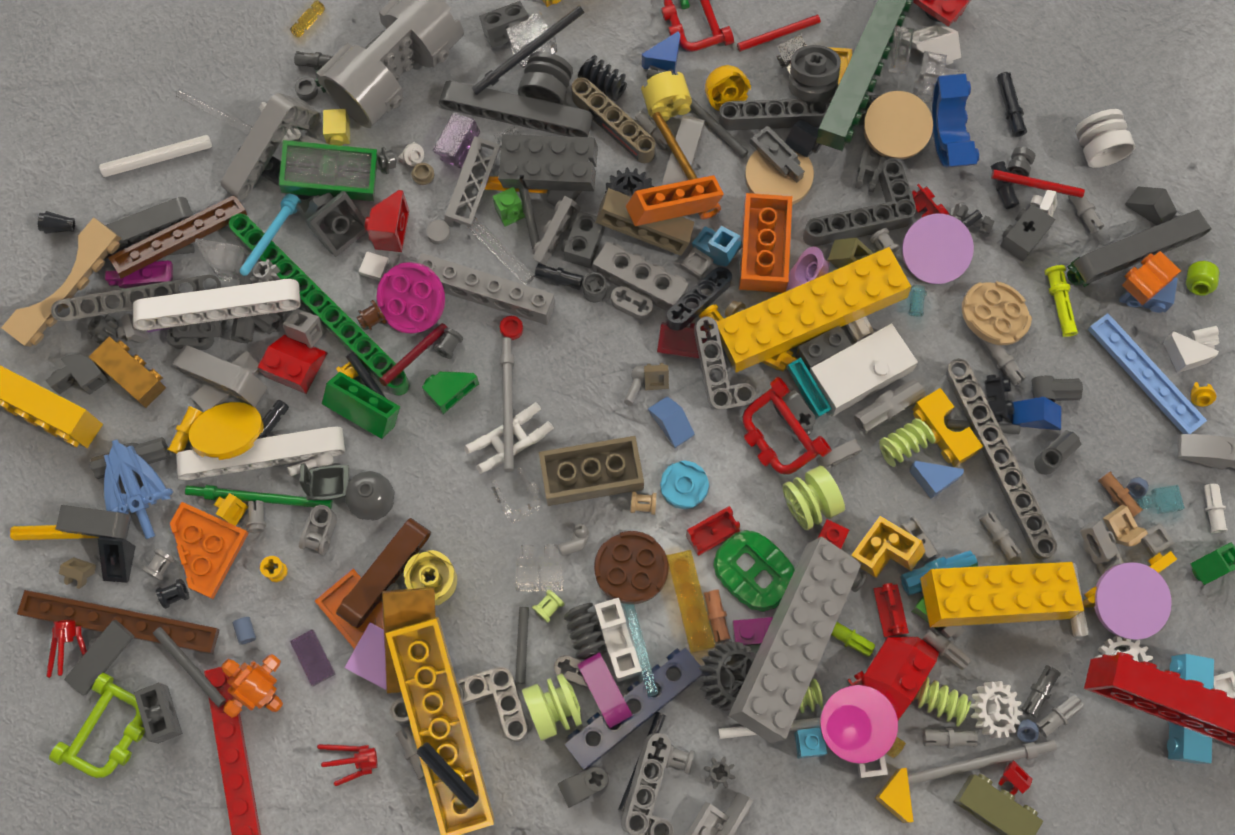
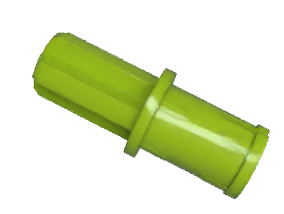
M836 622L831 636L843 642L845 647L848 645L866 657L872 654L875 649L874 643L855 633V629L852 631Z

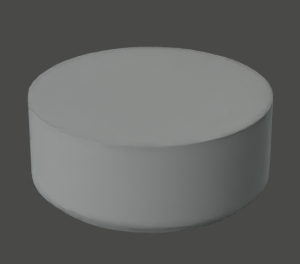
M435 220L428 225L427 235L432 243L443 244L449 240L451 232L446 222Z

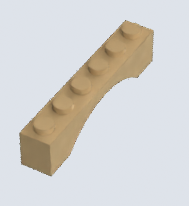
M93 217L78 235L76 261L63 285L42 302L16 309L1 328L24 346L31 347L32 345H37L43 339L44 334L42 333L48 326L52 327L58 321L51 314L52 305L58 300L74 298L73 296L78 290L82 291L89 284L90 280L88 278L91 274L98 272L104 266L105 261L103 260L109 253L113 254L119 248L121 237ZM64 303L60 304L58 307V313H60L63 308L67 309L69 306Z

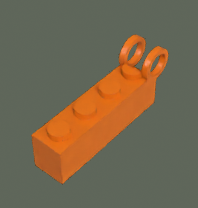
M712 175L637 190L627 203L626 209L634 226L698 213L701 219H708L720 212L721 207L718 202L724 193L715 176Z

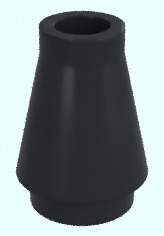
M49 211L39 213L38 230L44 231L45 234L74 232L75 219Z

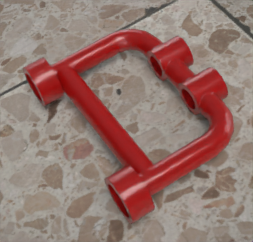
M663 0L665 6L661 8L665 21L670 19L672 25L668 27L669 34L671 36L679 32L680 46L686 51H698L722 42L725 46L734 43L730 26L719 28L709 0H700L713 36L693 43L687 41L683 26L679 21L672 0Z
M777 377L770 382L772 388L744 410L742 420L748 432L744 435V438L751 447L758 446L761 453L757 457L765 467L770 464L777 473L790 475L819 454L825 457L832 450L822 436H818L813 441L810 439L782 399L790 390L780 377ZM771 400L807 450V452L789 465L780 463L776 452L769 447L762 432L752 422L753 414Z

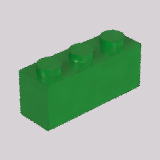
M342 372L337 373L326 383L322 399V405L380 439H383L395 427L401 407Z

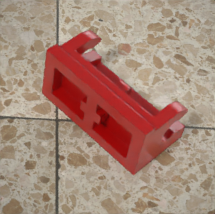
M728 506L687 529L686 537L696 554L700 556L726 541L734 533L740 532L739 521L736 522L733 517V510Z

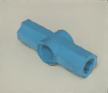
M971 550L947 559L942 557L925 564L924 567L902 574L900 576L901 584L908 596L914 595L915 593L922 592L920 578L931 569L978 567V561Z

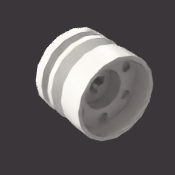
M1108 109L1100 111L1081 121L1075 128L1079 143L1084 147L1083 153L1089 167L1100 168L1109 166L1126 158L1135 150L1134 140L1130 131L1126 130L1127 123L1121 110Z

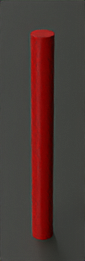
M817 14L737 43V48L741 52L821 23L820 17Z
M993 170L991 179L1042 190L1056 191V193L1083 198L1085 189L999 170Z

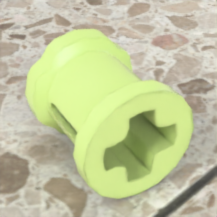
M549 589L546 591L547 595L540 603L531 607L547 623L550 621V616L559 607L565 605Z

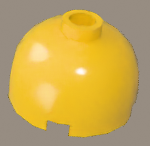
M723 65L714 69L708 75L705 83L707 99L710 105L720 111L721 105L725 102L746 101L748 98L747 92L749 89L751 90L750 81L738 67Z

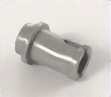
M256 500V505H254V501L248 502L249 522L246 523V527L249 528L250 533L264 532L266 522H264L263 501Z

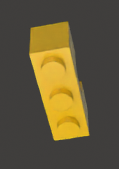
M939 388L919 400L912 410L914 411L915 419L917 418L925 422L933 432L936 439L934 444L937 443L942 450L941 454L944 460L949 464L951 463L955 468L976 455L983 448V445L970 427L961 432H953L945 426L944 417L951 413L954 405L943 390Z

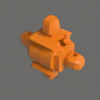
M268 655L262 661V666L254 661L250 665L243 663L240 666L232 659H227L222 664V671L228 677H231L227 682L231 687L227 691L234 698L232 701L229 699L223 709L231 718L237 716L242 711L241 707L243 705L249 710H253L255 706L259 709L265 706L272 712H277L282 707V700L274 694L277 688L273 685L277 682V679L270 674L272 671L275 672L281 663L275 655Z

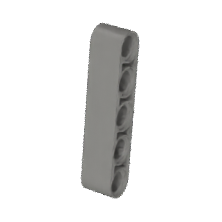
M683 115L676 135V141L689 164L693 167L703 134L705 120ZM672 152L662 185L688 180Z

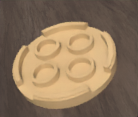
M892 91L879 96L869 106L864 118V135L870 147L879 155L894 159H907L918 154L928 143L933 130V119L927 105L916 95L904 91Z
M756 150L750 156L745 171L746 185L750 193L793 196L792 205L800 202L810 191L814 178V170L809 157L806 158L793 150L801 162L799 166L805 171L804 177L796 183L788 174L784 176Z
M979 282L970 288L962 301V314L968 327L978 337L992 344L1010 345L1018 342L1028 332L1032 321V316L1029 315L1024 297L1017 290L1002 282Z

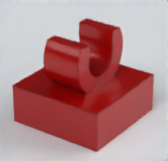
M1013 760L1006 766L998 784L1002 786L1005 782H1011L1014 787L1011 788L1009 793L1015 795L1019 790L1023 794L1030 788L1033 779Z

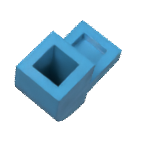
M705 226L692 242V246L711 257L714 264L727 266L742 248V241L740 235L723 226L717 232Z

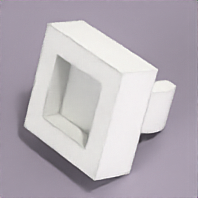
M1047 190L1044 198L1034 195L1031 204L1036 205L1052 217L1057 207L1056 191Z

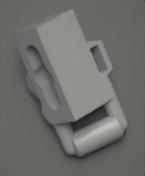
M1102 520L1090 522L1080 530L1084 539V551L1087 554H1091V559L1096 563L1101 575L1111 567L1124 563L1115 545L1116 539L1112 531L1107 532ZM1112 557L1115 558L1114 561L1103 565V562L1109 561Z

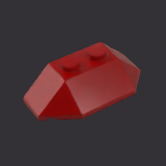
M888 637L862 676L863 686L871 687L882 693L891 702L896 712L897 720H899L937 662L939 651L919 637Z

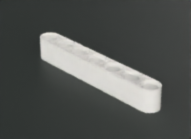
M283 279L139 299L133 303V326L138 330L144 331L296 310L300 307L299 283L293 279Z
M327 427L259 438L254 441V446L245 453L225 460H219L218 457H201L194 449L181 451L176 454L177 474L180 480H194L303 462L313 459L316 454L321 455V453L324 455L325 453H331L333 457L345 453L343 428Z

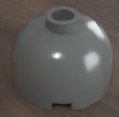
M374 471L361 472L353 476L347 484L345 501L351 513L357 518L372 521L378 520L386 516L392 509L395 492L390 481L382 474Z

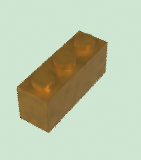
M109 336L89 358L140 404L147 408L166 389L160 382L163 377L153 368L148 371L144 367L147 363L137 354L132 357L128 353L130 348L120 339L115 342Z

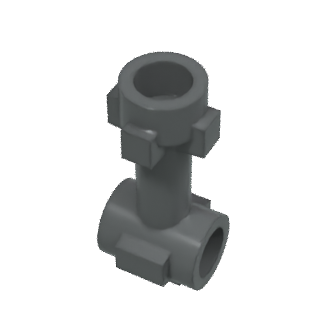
M956 204L955 208H952L950 216L962 221L970 215L968 214L969 208L963 204ZM985 215L984 219L980 218L972 225L979 227L980 233L989 234L995 221Z

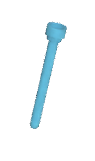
M286 194L282 199L281 211L240 268L241 275L246 276L250 273L287 217L298 211L296 206L301 200L297 196Z

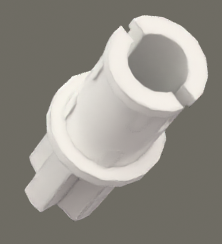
M1214 483L1204 486L1207 503L1205 512H1208L1211 533L1227 532L1228 529L1224 516L1226 506L1222 504L1220 487Z

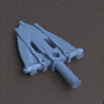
M118 439L112 441L113 445L109 455H104L106 462L104 477L106 510L129 514V510L131 513L136 512L145 539L155 536L146 512V508H149L148 503L153 505L159 499H171L170 495H172L173 490L171 488L166 489L157 473L136 453L133 446L126 447L119 443ZM134 471L138 473L141 477V480L143 482V486L141 488L134 474ZM120 477H121V480H122V483H123V486H124V489H125L126 494H124V493L121 492V489H120V486H119V483H118Z

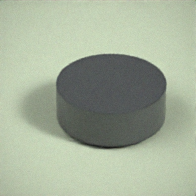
M303 77L296 82L295 91L301 100L309 101L317 96L318 87L314 79Z

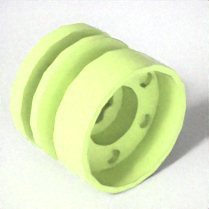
M818 466L806 472V483L801 478L796 477L793 483L788 481L782 486L787 506L804 530L813 528L814 524H821V513L826 518L831 519L845 510L841 492L833 477L823 466Z
M563 673L557 675L561 687L556 689L551 678L547 679L549 691L543 693L538 684L522 689L541 741L557 735L555 723L561 721L566 730H570L566 719L570 716L573 717L576 727L582 725L581 708L572 685L565 679Z

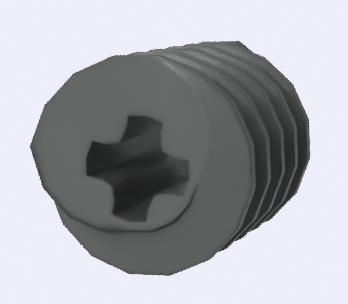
M593 603L576 606L564 615L566 621H571L568 623L567 629L574 631L570 634L571 640H577L572 646L574 649L580 650L576 653L577 659H588L599 652L601 655L608 652L599 649L605 644V641H597L596 639L602 634V631H594L599 622H591L590 620L596 615V612H588Z

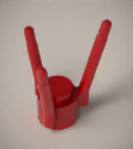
M75 620L54 622L46 674L48 678L52 676L57 642L58 676L63 675L65 642L74 641L73 637L76 636L82 656L87 652L81 626H76Z
M317 745V749L359 752L354 753L352 758L321 763L322 767L355 763L356 769L361 768L360 771L333 783L334 786H339L363 775L372 774V769L378 768L376 749L369 748V745Z

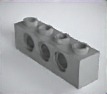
M606 242L593 263V272L602 274L605 280L646 296L652 301V304L667 312L688 293L689 283L679 275L673 276L667 273L660 265H652L646 262L642 256L638 254L632 255L626 252L622 246L615 243ZM623 263L627 265V267L620 269L617 268L616 265ZM638 274H645L647 278L639 279L636 276ZM659 284H664L668 288L665 290H660L656 286H658Z

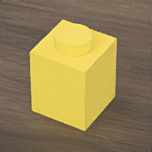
M346 109L323 110V135L327 144L339 146L350 144V119Z

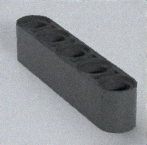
M184 197L174 198L105 225L121 237L119 248L113 254L109 253L106 258L193 216L188 200Z

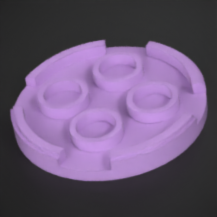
M931 214L922 217L909 228L902 243V257L905 266L915 277L929 284H944L957 279L969 267L974 251L973 239L968 228L957 218L946 214Z
M1122 563L1108 569L1098 580L1095 593V612L1102 625L1114 635L1126 639H1144L1156 634L1166 624L1171 612V594L1163 577L1153 568L1141 563Z

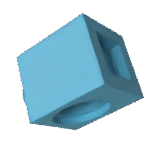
M821 727L794 732L798 759L827 754Z

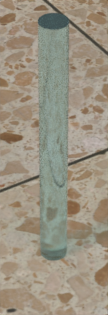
M625 604L624 607L648 696H655L658 694L636 609L634 604Z

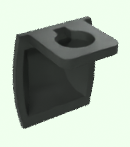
M301 463L300 484L307 500H333L346 496L345 491L349 482V465H327L309 470L305 463Z

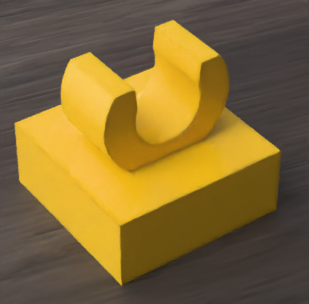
M230 493L226 499L219 497L214 503L219 508L215 514L235 526L248 509L244 502Z

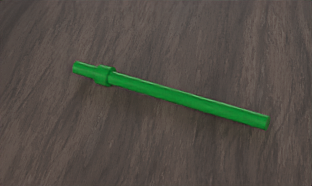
M187 485L185 488V495L200 496L206 500H216L219 497L226 499L230 493L241 501L256 502V500L264 503L313 508L318 505H325L332 509L333 500H307L306 497L219 489L213 485H206L205 487Z

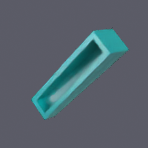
M799 358L788 364L786 367L807 406L814 413L815 419L828 413L832 408L803 360Z

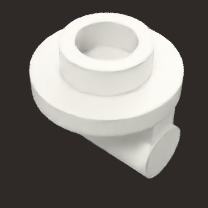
M413 142L405 147L404 151L398 156V159L403 164L415 166L423 161L424 150L419 144Z
M1217 326L1191 332L1193 340L1215 349V345L1220 343Z

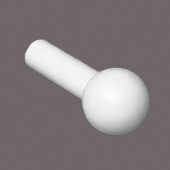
M323 453L321 455L316 454L313 459L301 463H305L310 470L332 465L333 456L331 453H325V455ZM301 463L287 467L290 477L300 473Z

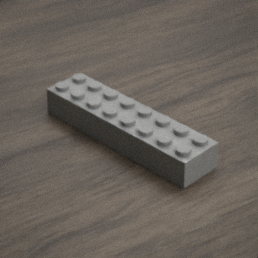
M819 537L806 545L728 715L730 718L770 743L787 738L861 567V562L823 537Z

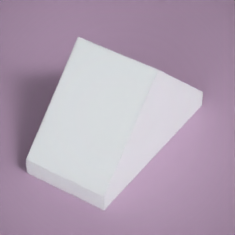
M1174 331L1163 343L1177 373L1207 364L1219 352Z

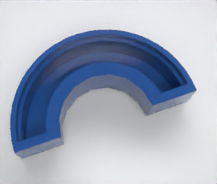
M966 74L938 76L934 86L932 99L933 137L938 158L946 168L976 165L979 161V150L975 148V141L970 140V134L966 130L968 115L965 106L971 93L970 81H967Z

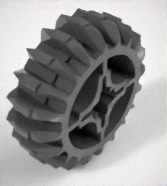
M725 641L724 643L714 645V648L707 650L708 656L701 658L705 665L698 668L703 672V676L698 678L704 683L700 690L707 691L705 699L712 700L711 705L714 707H719L723 711H731L756 656V653L750 652L751 647L743 646V643ZM729 656H731V657H732L731 660H730V661H727V663H726V665H725L723 662H724ZM736 688H739L733 696H730L732 691H735Z

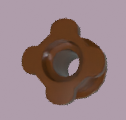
M374 300L370 301L372 305L363 311L358 310L359 316L356 317L363 329L368 328L370 331L372 330L371 327L381 321L383 324L387 323L384 314Z

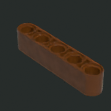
M409 518L343 600L336 614L355 628H359L381 601L382 591H386L391 584L396 582L403 573L409 559L418 554L431 535V531L414 519Z

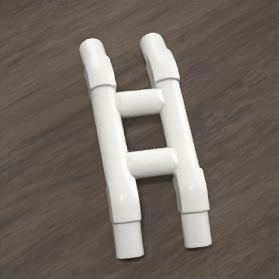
M536 402L513 418V433L519 440V442L513 445V456L532 444L537 443L554 429L553 425L547 421L540 428H537L528 436L520 425L530 420L533 415L541 410ZM503 424L488 434L464 445V450L467 454L481 450L490 445V443L493 444L498 452L495 456L476 466L480 474L492 470L504 462V444L500 439L503 436Z

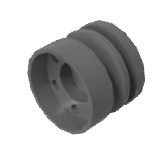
M535 52L530 54L524 69L525 74L522 76L518 87V95L563 105L567 93L566 88L569 86L573 74L572 66L565 59L553 53Z

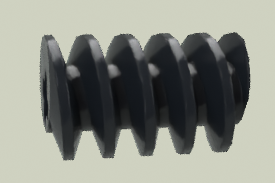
M593 55L581 66L578 78L588 79L601 92H604L607 97L617 101L626 90L627 83L624 82L626 75L623 73L617 77L618 69H614L611 73L612 66L608 64L603 68L605 61L601 59L596 63L597 56Z

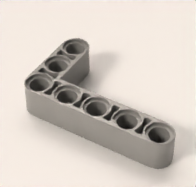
M281 93L274 94L269 99L222 178L221 187L236 196L238 200L245 199L252 191L290 126L294 125L305 129H312L320 121L321 114L301 99Z
M497 667L456 680L463 706L494 697L505 735L513 742H521L527 737L529 732L514 677L507 668ZM500 674H506L509 677L508 683L504 686H497L495 684L496 677ZM483 682V691L479 694H473L471 692L473 683ZM402 697L392 703L390 714L399 723L409 724L408 715L404 718H399L397 711L399 707L405 705ZM507 698H512L516 701V706L511 711H505L502 708V704ZM514 723H521L523 725V732L519 736H512L509 732L510 726Z

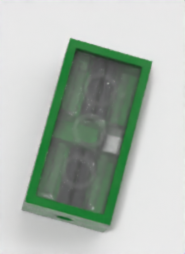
M283 140L279 178L281 193L308 196H323L330 193L335 197L344 191L351 200L374 202L378 160L377 149Z

